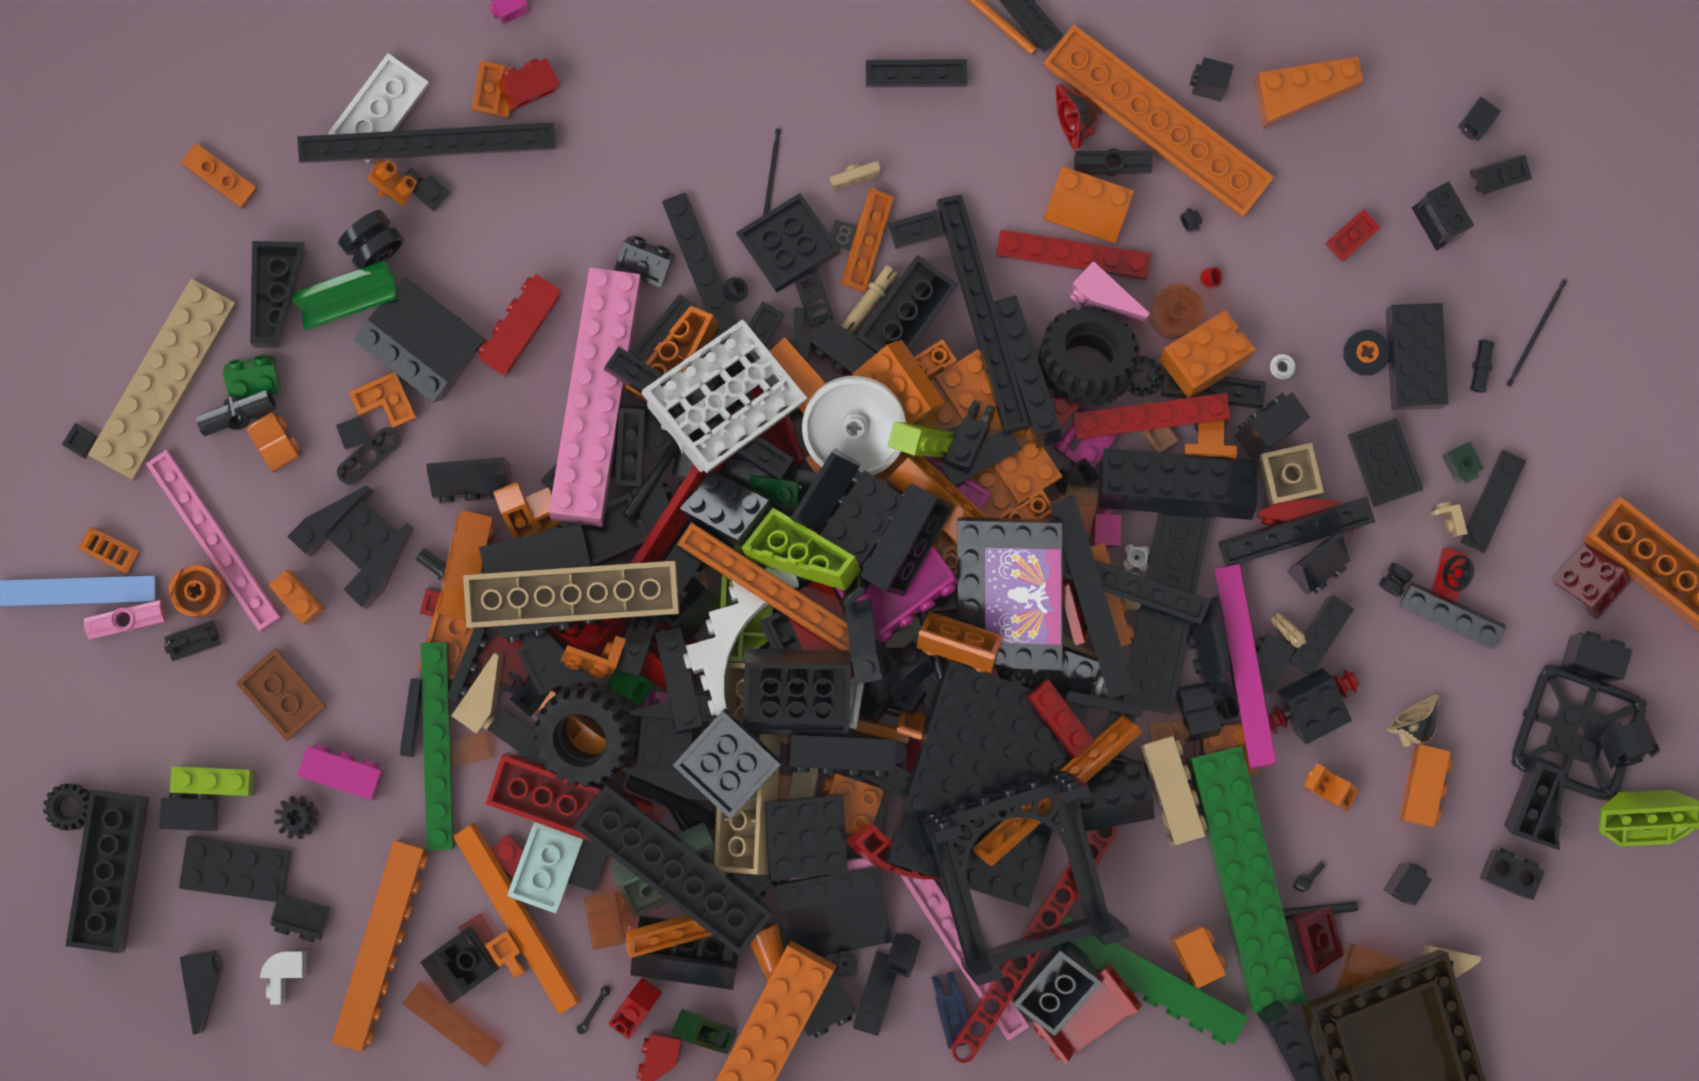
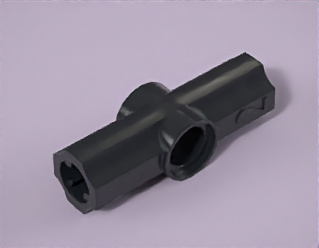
M1116 148L1109 149L1108 151H1075L1074 170L1084 174H1106L1108 176H1116L1118 174H1151L1152 154L1151 151H1121ZM1114 157L1119 161L1120 165L1118 167H1110L1106 159Z
M269 389L246 398L231 396L224 401V406L198 415L196 422L200 432L205 437L226 428L233 430L244 429L249 425L250 419L277 409V406Z

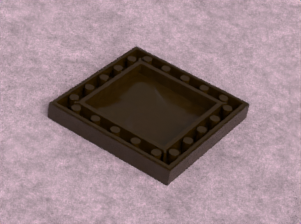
M1438 949L1302 1004L1325 1081H1486L1448 952Z

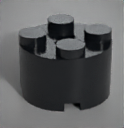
M1644 715L1631 719L1629 724L1623 726L1620 722L1606 727V732L1599 735V742L1610 769L1614 767L1621 769L1643 762L1646 754L1649 753L1652 758L1661 751L1650 723Z

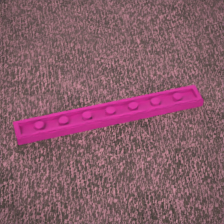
M1240 564L1215 569L1250 768L1256 769L1276 765L1277 759L1242 568Z

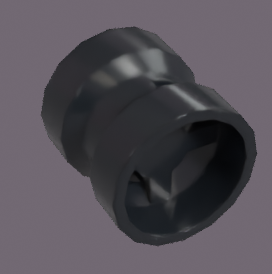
M1392 562L1387 569L1388 574L1386 577L1381 578L1378 585L1391 595L1400 598L1404 592L1403 587L1411 581L1414 575L1406 568Z

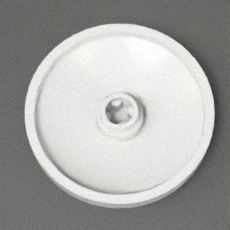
M845 376L826 383L811 397L803 416L802 434L809 454L821 467L834 448H837L862 464L858 470L861 472L865 470L871 475H875L889 467L899 456L901 451L887 446L894 421L906 422V416L899 399L884 384L863 376Z

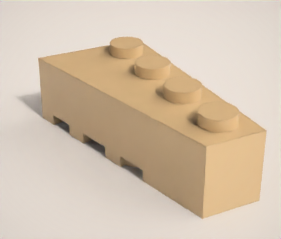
M1171 736L1142 745L1141 749L1151 781L1154 780L1155 782L1153 789L1156 801L1159 806L1162 805L1163 807L1161 811L1162 822L1167 831L1170 830L1172 835L1167 837L1169 846L1205 837L1204 831L1207 830V825L1203 815L1199 816L1196 806L1199 805V800L1195 790H1190L1188 781L1191 780V775L1187 765H1182L1180 756L1183 755V750L1179 740L1175 741L1174 737Z

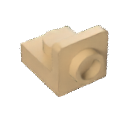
M1449 501L1436 505L1437 509L1431 512V516L1447 515L1445 527L1447 532L1452 534V538L1468 534L1460 504L1452 506V502Z

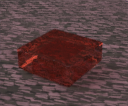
M482 913L458 927L462 932L470 926L482 943L495 935ZM465 936L468 942L470 943L471 947H474L475 945L471 942V940L467 936Z

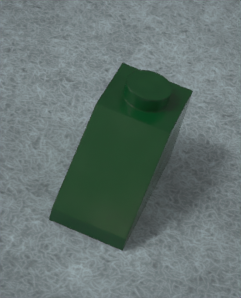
M681 1009L672 1033L691 1044L727 1054L736 1029L703 1015Z

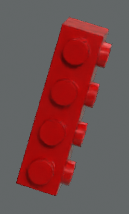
M537 274L533 278L528 277L521 287L523 293L519 299L514 298L506 310L509 313L504 321L500 319L492 330L495 334L489 342L485 340L478 350L480 362L504 378L508 376L562 296L561 290Z

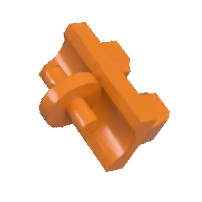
M379 158L366 179L379 188L376 195L381 198L386 194L403 207L407 204L417 181L410 175L405 177L397 172V165L390 159L384 162Z

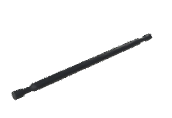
M776 129L775 132L776 137L773 145L763 215L769 212L781 129Z
M1563 279L1560 283L1559 289L1553 296L1511 378L1506 384L1507 386L1511 387L1515 376H1517L1557 302L1561 290L1566 285V280Z

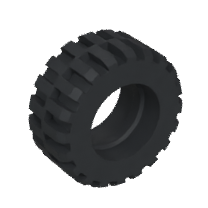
M1089 306L1080 307V310L1072 308L1066 310V314L1060 313L1057 315L1054 321L1050 322L1046 328L1038 355V361L1048 389L1051 390L1053 388L1055 390L1054 394L1059 398L1063 396L1067 399L1066 402L1074 404V402H1077L1085 407H1089V404L1102 406L1105 401L1111 403L1117 400L1118 396H1122L1132 382L1140 356L1138 354L1140 349L1139 343L1135 340L1136 335L1132 329H1127L1128 324L1123 319H1117V315L1111 311L1106 313L1103 312V308L1089 309ZM1077 346L1092 347L1102 352L1110 363L1101 367L1084 366L1076 362L1067 350Z
M581 682L574 683L570 687L566 686L545 704L537 715L538 720L534 723L533 731L538 734L533 737L535 747L539 746L540 750L537 752L539 760L544 759L547 763L544 767L548 772L553 770L557 773L555 777L560 781L564 778L568 779L569 785L577 786L582 782L583 787H591L594 783L597 785L605 783L609 778L612 779L631 759L630 756L637 747L635 741L638 739L639 730L634 729L637 719L635 715L631 716L629 713L632 709L628 702L624 704L620 700L622 695L617 691L614 694L609 692L610 687L604 684L599 688L596 687V682H587L584 686ZM571 714L589 716L601 726L606 738L604 752L589 754L573 745L566 730L567 718Z

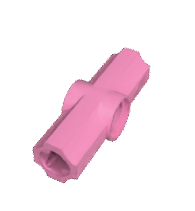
M161 600L129 608H118L112 612L84 618V629L88 640L122 632H132L139 628L166 622V611ZM128 613L130 623L123 627L120 623L121 616Z

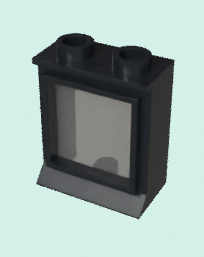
M1449 181L1427 192V195L1419 203L1411 207L1436 251L1461 238L1474 226Z

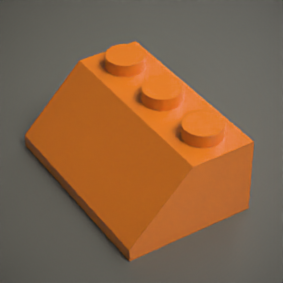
M1062 166L1043 220L1115 244L1134 190Z
M929 611L918 635L917 648L928 655H939L947 658L948 661L972 666L978 672L991 673L1004 636Z

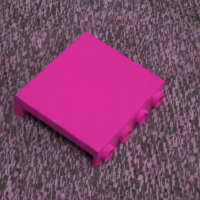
M933 545L905 597L884 591L871 583L865 593L856 601L871 598L881 644L893 637L894 634L892 632L898 627L904 628L914 621L913 616L918 612L922 611L924 613L935 605L934 600L939 596L943 595L945 597L956 589L955 584L959 580ZM836 588L838 593L843 598V590Z

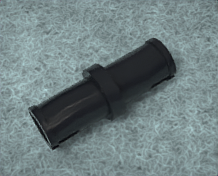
M1478 340L1476 360L1472 362L1474 371L1470 390L1473 392L1486 393L1489 372L1493 368L1491 364L1493 347L1495 345L1493 341Z

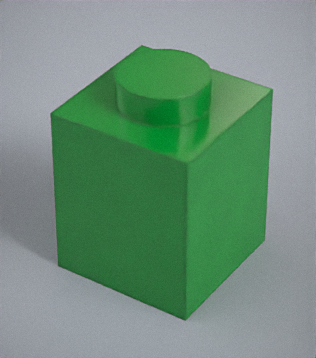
M614 672L607 686L642 706L654 683L642 676H639V679Z

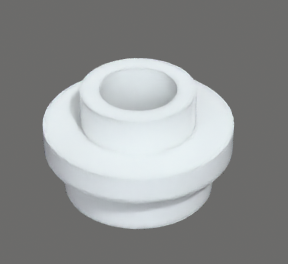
M1286 354L1275 356L1270 363L1272 375L1280 380L1290 378L1296 369L1293 358ZM1284 363L1287 367L1286 371H1280L1278 364Z

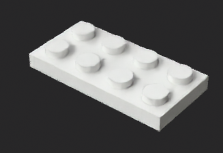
M387 53L328 132V135L396 131L430 83ZM374 159L364 161L370 165Z

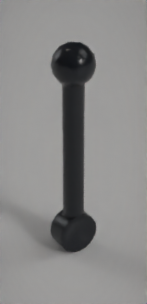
M608 986L601 988V994L584 1022L577 1026L579 1034L587 1032L588 1023L604 997L610 994L611 990Z

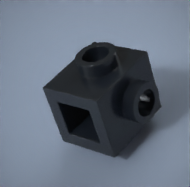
M1083 458L1074 465L1069 462L1062 467L1059 472L1063 477L1054 484L1064 497L1074 495L1080 500L1092 491L1089 487L1100 477L1086 458Z

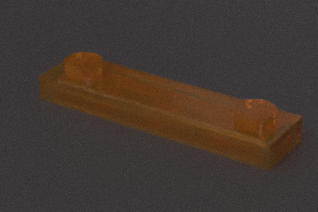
M420 982L403 1003L408 1009L484 1067L488 1065L502 1046V1044Z

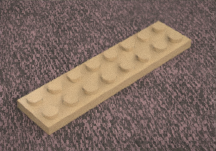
M190 279L88 456L135 481L237 305L235 302Z

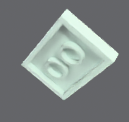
M534 822L507 897L556 914L583 839Z

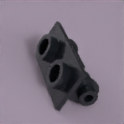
M214 620L164 637L166 642L164 649L167 654H170L172 662L222 645Z

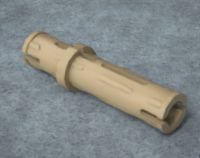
M886 265L874 283L870 282L867 286L869 288L840 326L854 335V332L879 299L886 296L885 291L895 278L899 276L898 273L893 272V269Z

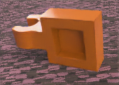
M505 931L485 944L498 967L506 963L514 978H518L526 973L524 967L516 958L522 952L509 931Z

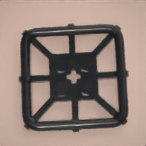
M1545 665L1538 676L1528 707L1523 711L1522 716H1524L1513 747L1511 763L1513 767L1516 766L1525 773L1529 764L1526 761L1531 759L1532 755L1538 756L1549 750L1565 756L1561 767L1565 770L1564 788L1597 800H1607L1608 802L1617 795L1627 767L1615 769L1611 784L1608 786L1597 763L1602 749L1599 735L1606 732V727L1610 725L1611 721L1635 711L1633 718L1645 716V706H1647L1645 699H1641L1632 692L1602 682V679L1599 677L1591 678L1562 666ZM1557 676L1589 687L1583 706L1567 700ZM1548 681L1559 702L1554 720L1537 713ZM1598 691L1631 703V705L1609 715L1591 710ZM1537 721L1550 726L1551 730L1546 744L1523 754L1533 722ZM1581 726L1582 731L1585 732L1584 737L1576 740L1572 730L1573 728L1578 729ZM1574 759L1589 765L1600 790L1568 778Z

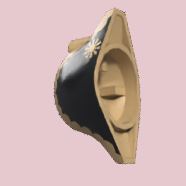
M1431 695L1402 711L1394 718L1387 731L1389 733H1397L1403 747H1408L1412 743L1421 745L1428 743L1437 730L1439 695Z

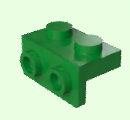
M262 354L255 356L251 360L234 359L225 364L222 374L228 396L246 398L267 389L272 394L280 393L281 386L275 367V356Z

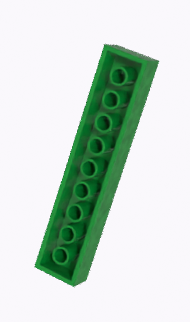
M1233 746L1189 757L1187 760L1195 792L1199 800L1200 812L1207 825L1205 832L1250 1011L1255 1014L1259 1013L1277 1001H1280L1284 1006L1304 1002L1305 997L1242 746Z

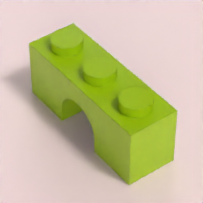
M894 421L887 447L914 456L946 457L954 441L955 433L929 424L917 423L916 426L906 422Z
M171 766L170 793L254 796L256 770Z

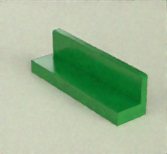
M385 260L292 293V301L302 312L303 328L305 330H310L393 301L398 297L396 275Z

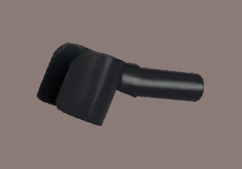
M1320 862L1307 878L1299 875L1293 887L1300 892L1309 890L1312 886V881L1325 865Z

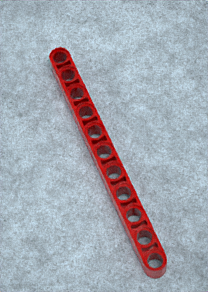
M1116 826L1109 827L1110 834L1107 838L1100 837L1098 829L1087 832L1089 845L1093 846L1096 850L1094 858L1095 867H1097L1117 834ZM1070 862L1067 863L1019 939L1027 937L1033 932L1040 933L1058 927L1078 896L1075 881L1070 878ZM1059 889H1064L1068 893V899L1063 904L1056 900V892ZM1047 910L1054 915V921L1049 926L1042 922V914ZM1043 950L1025 955L1026 965L1020 970L1014 967L1013 960L1003 963L1001 966L1002 975L1011 979L1012 987L1009 991L1004 992L999 987L1001 979L990 983L951 1044L950 1053L956 1061L968 1063L976 1056ZM989 999H995L998 1004L997 1011L992 1014L987 1013L985 1010V1003ZM975 1021H980L984 1026L982 1034L974 1036L970 1030L972 1023ZM962 1043H966L970 1050L965 1058H959L956 1053L957 1046Z

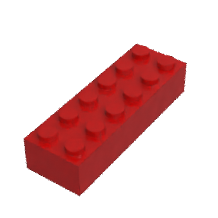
M510 752L501 755L486 805L591 841L575 829L573 825L604 785L594 783L591 787H583L582 782L577 786L569 785L568 779L564 778L560 781L555 777L557 773L553 770L548 772L544 764ZM622 792L650 814L653 802Z

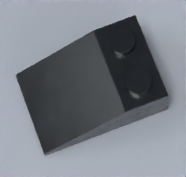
M1338 532L1326 538L1287 570L1306 595L1312 591L1315 594L1319 593L1327 586L1325 581L1333 575L1334 578H1337L1347 570L1345 564L1350 559L1343 535Z

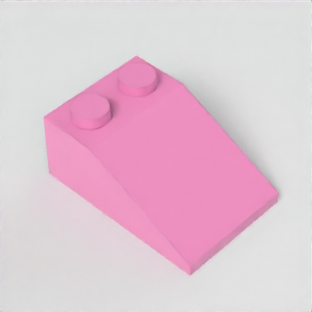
M1094 261L1072 283L1068 291L1071 295L1069 299L1077 307L1089 306V309L1103 308V312L1109 313L1111 311L1117 315V319H1123L1125 322L1141 326L1150 314Z

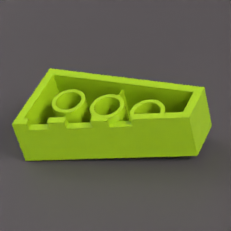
M774 508L770 510L742 546L746 558L755 564L845 591L861 571L855 556L805 526L794 522Z

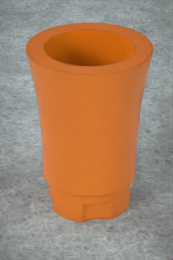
M778 922L764 925L749 944L757 958L762 973H765L767 982L785 951Z

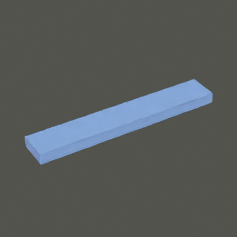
M157 576L0 580V606L2 607L157 601Z

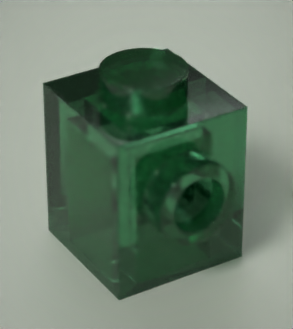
M1471 442L1442 455L1455 483L1463 480L1466 484L1478 478L1477 472L1484 469Z

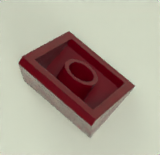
M1332 906L1292 916L1304 965L1311 974L1319 973L1344 956Z

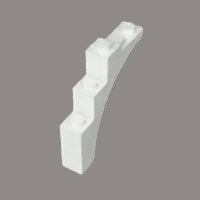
M772 568L764 569L792 588L799 589L798 580L795 575ZM733 581V586L728 588L732 602L738 601V604L709 612L710 619L705 621L709 635L715 634V637L687 645V653L683 654L687 669L692 668L694 674L703 671L705 673L700 678L704 691L709 690L712 700L707 701L711 716H718L726 708L725 675L729 657L738 637L747 624L764 607L769 605Z

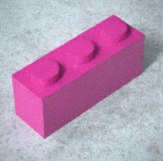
M318 743L315 744V747L307 746L297 776L369 800L376 799L385 770L379 769V763L367 759L364 760V763L354 761L355 755L340 751L339 755L330 753V747Z

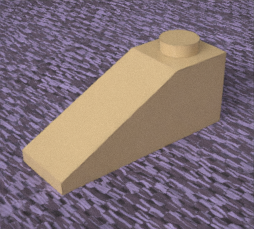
M501 650L492 655L451 715L476 734L483 729L487 731L496 719L493 717V714L497 710L499 684L501 683L504 652Z

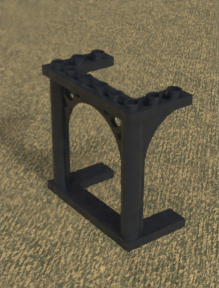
M1059 771L1051 775L1052 778L1044 781L1042 779L1030 780L1026 783L1027 786L1018 789L1016 786L1008 787L1001 790L1002 794L993 797L991 794L982 795L976 798L977 802L970 804L960 802L952 805L951 810L945 812L941 810L931 811L926 814L927 817L920 819L923 830L929 835L964 956L960 958L962 968L977 986L1003 978L1001 968L997 964L1091 934L1104 945L1130 937L1128 928L1107 910L1082 820L1081 798L1090 796L1089 787L1070 772ZM1044 798H1050L1052 802L1050 810L1044 815H1039L1037 812L1039 802ZM1032 801L1031 809L1023 811L1022 805L1027 806ZM1005 810V815L999 816V811ZM1058 810L1059 815L1056 816L1059 818L1060 822L1053 823L1051 821V818L1056 814ZM1015 817L1038 820L1053 829L1065 846L1085 918L986 950L967 881L966 869L969 853L978 837L987 828L999 821ZM979 818L983 819V823L980 826H974L970 821H979ZM960 825H966L971 829L972 834L970 838H958L963 836ZM953 843L964 846L963 852L958 854V847H954Z

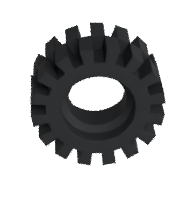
M60 784V786L52 788L53 791L48 792L46 795L48 799L44 800L43 805H46L43 813L48 816L46 820L52 823L51 826L59 828V830L82 828L85 825L89 801L88 793L90 791L76 784ZM66 797H73L78 802V811L72 817H66L60 811V803Z

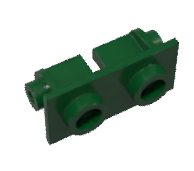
M750 475V490L768 499L771 503L798 507L799 495H803L805 492V486L801 485L799 481L794 482Z

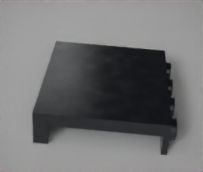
M579 523L479 547L484 572L487 574L590 567L591 563L583 525ZM598 619V620H584L583 623H584V625H585V624H590V623L598 622L599 619ZM576 621L497 626L500 639L507 638L509 643L522 640V634L532 632L533 637L547 634V628L555 626L558 627V631L574 627L573 622Z

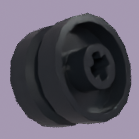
M376 210L365 215L351 225L339 238L338 245L346 255H354L352 262L358 270L384 260L387 261L400 249L405 241L396 228H389L391 221L382 210Z

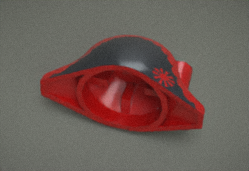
M1058 84L1055 86L1058 119L1072 149L1075 150L1082 146L1085 137L1095 134L1094 126L1098 117L1097 108L1088 96L1075 93L1064 84Z

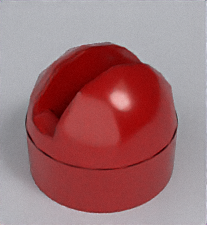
M1218 267L1206 268L1201 272L1200 281L1208 288L1219 287L1222 282V273Z

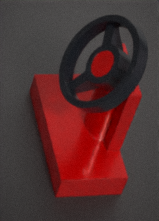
M1442 548L1432 591L1457 602L1459 592L1467 589L1474 575V565L1472 560L1468 558L1469 554Z

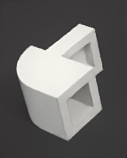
M307 950L280 952L265 962L260 978H270V983H267L266 997L267 999L270 998V1005L286 1003V978H303L307 976Z

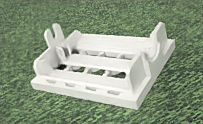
M743 319L642 390V395L648 401L647 406L662 424L661 429L667 430L673 436L681 450V454L684 452L700 472L705 471L706 473L710 472L807 400L804 393ZM725 339H727V341H726L724 344L721 345L720 342H722V341H724ZM750 353L756 362L751 364L745 356ZM737 361H740L746 369L731 378L725 370ZM690 365L683 373L681 372V370ZM720 374L726 383L711 392L705 384ZM668 379H670V381H668V382L666 383V385H664L663 387H661V384H663V383L666 382ZM757 385H760L765 392L751 402L745 394ZM700 388L706 397L694 406H691L685 398ZM740 399L745 407L731 416L725 408ZM680 402L686 411L674 419L668 410ZM720 413L725 421L713 430H710L706 422ZM700 427L705 435L693 443L688 435Z

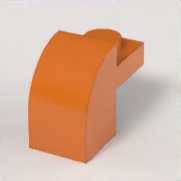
M1318 763L1307 774L1304 785L1308 792L1347 813L1360 791L1352 783L1334 775L1326 767Z

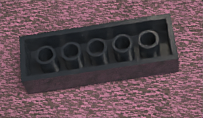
M1104 448L1100 462L1099 508L1252 520L1257 508V460Z
M90 789L65 946L112 953L125 952L149 796Z

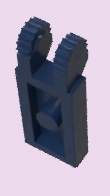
M953 971L947 973V981L952 991L950 994L943 995L940 979L938 976L931 977L936 994L935 1001L948 1049H950L952 1042L968 1019L962 994L958 990ZM966 1043L959 1044L957 1047L966 1045Z

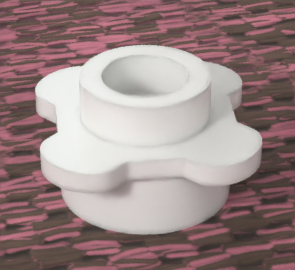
M1132 544L1125 547L1126 560L1123 562L1124 567L1128 570L1131 568H1138L1140 571L1147 570L1150 549L1147 546L1134 547ZM1134 556H1139V559L1135 560Z

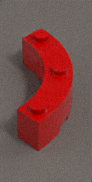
M864 823L845 839L859 855L885 871L917 879H937L885 862L891 840L873 824Z

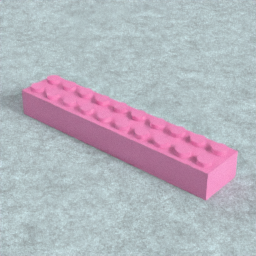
M589 267L549 508V515L553 521L603 527L618 433L619 407L622 405L625 390L623 387L625 383L606 372L604 367L618 346L629 353L631 352L641 290L640 274Z

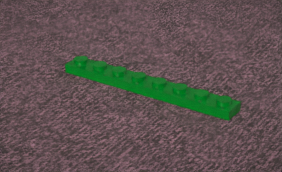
M448 642L420 643L426 850L454 849L450 703L449 699L446 698L449 692Z

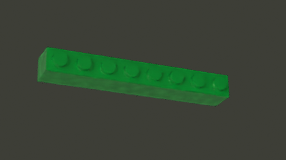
M1065 915L1059 926L1074 922L1075 920ZM1093 934L1070 941L1085 952L1093 966L1098 970L1110 963L1133 993L1138 991L1145 995L1142 999L1143 1001L1154 1007H1157L1158 1003L1167 1008L1165 1013L1177 1020L1183 1016L1190 1020L1188 1026L1201 1033L1204 1029L1213 1033L1211 1039L1224 1046L1227 1042L1234 1045L1248 1019L1244 1014L1116 943L1104 945Z

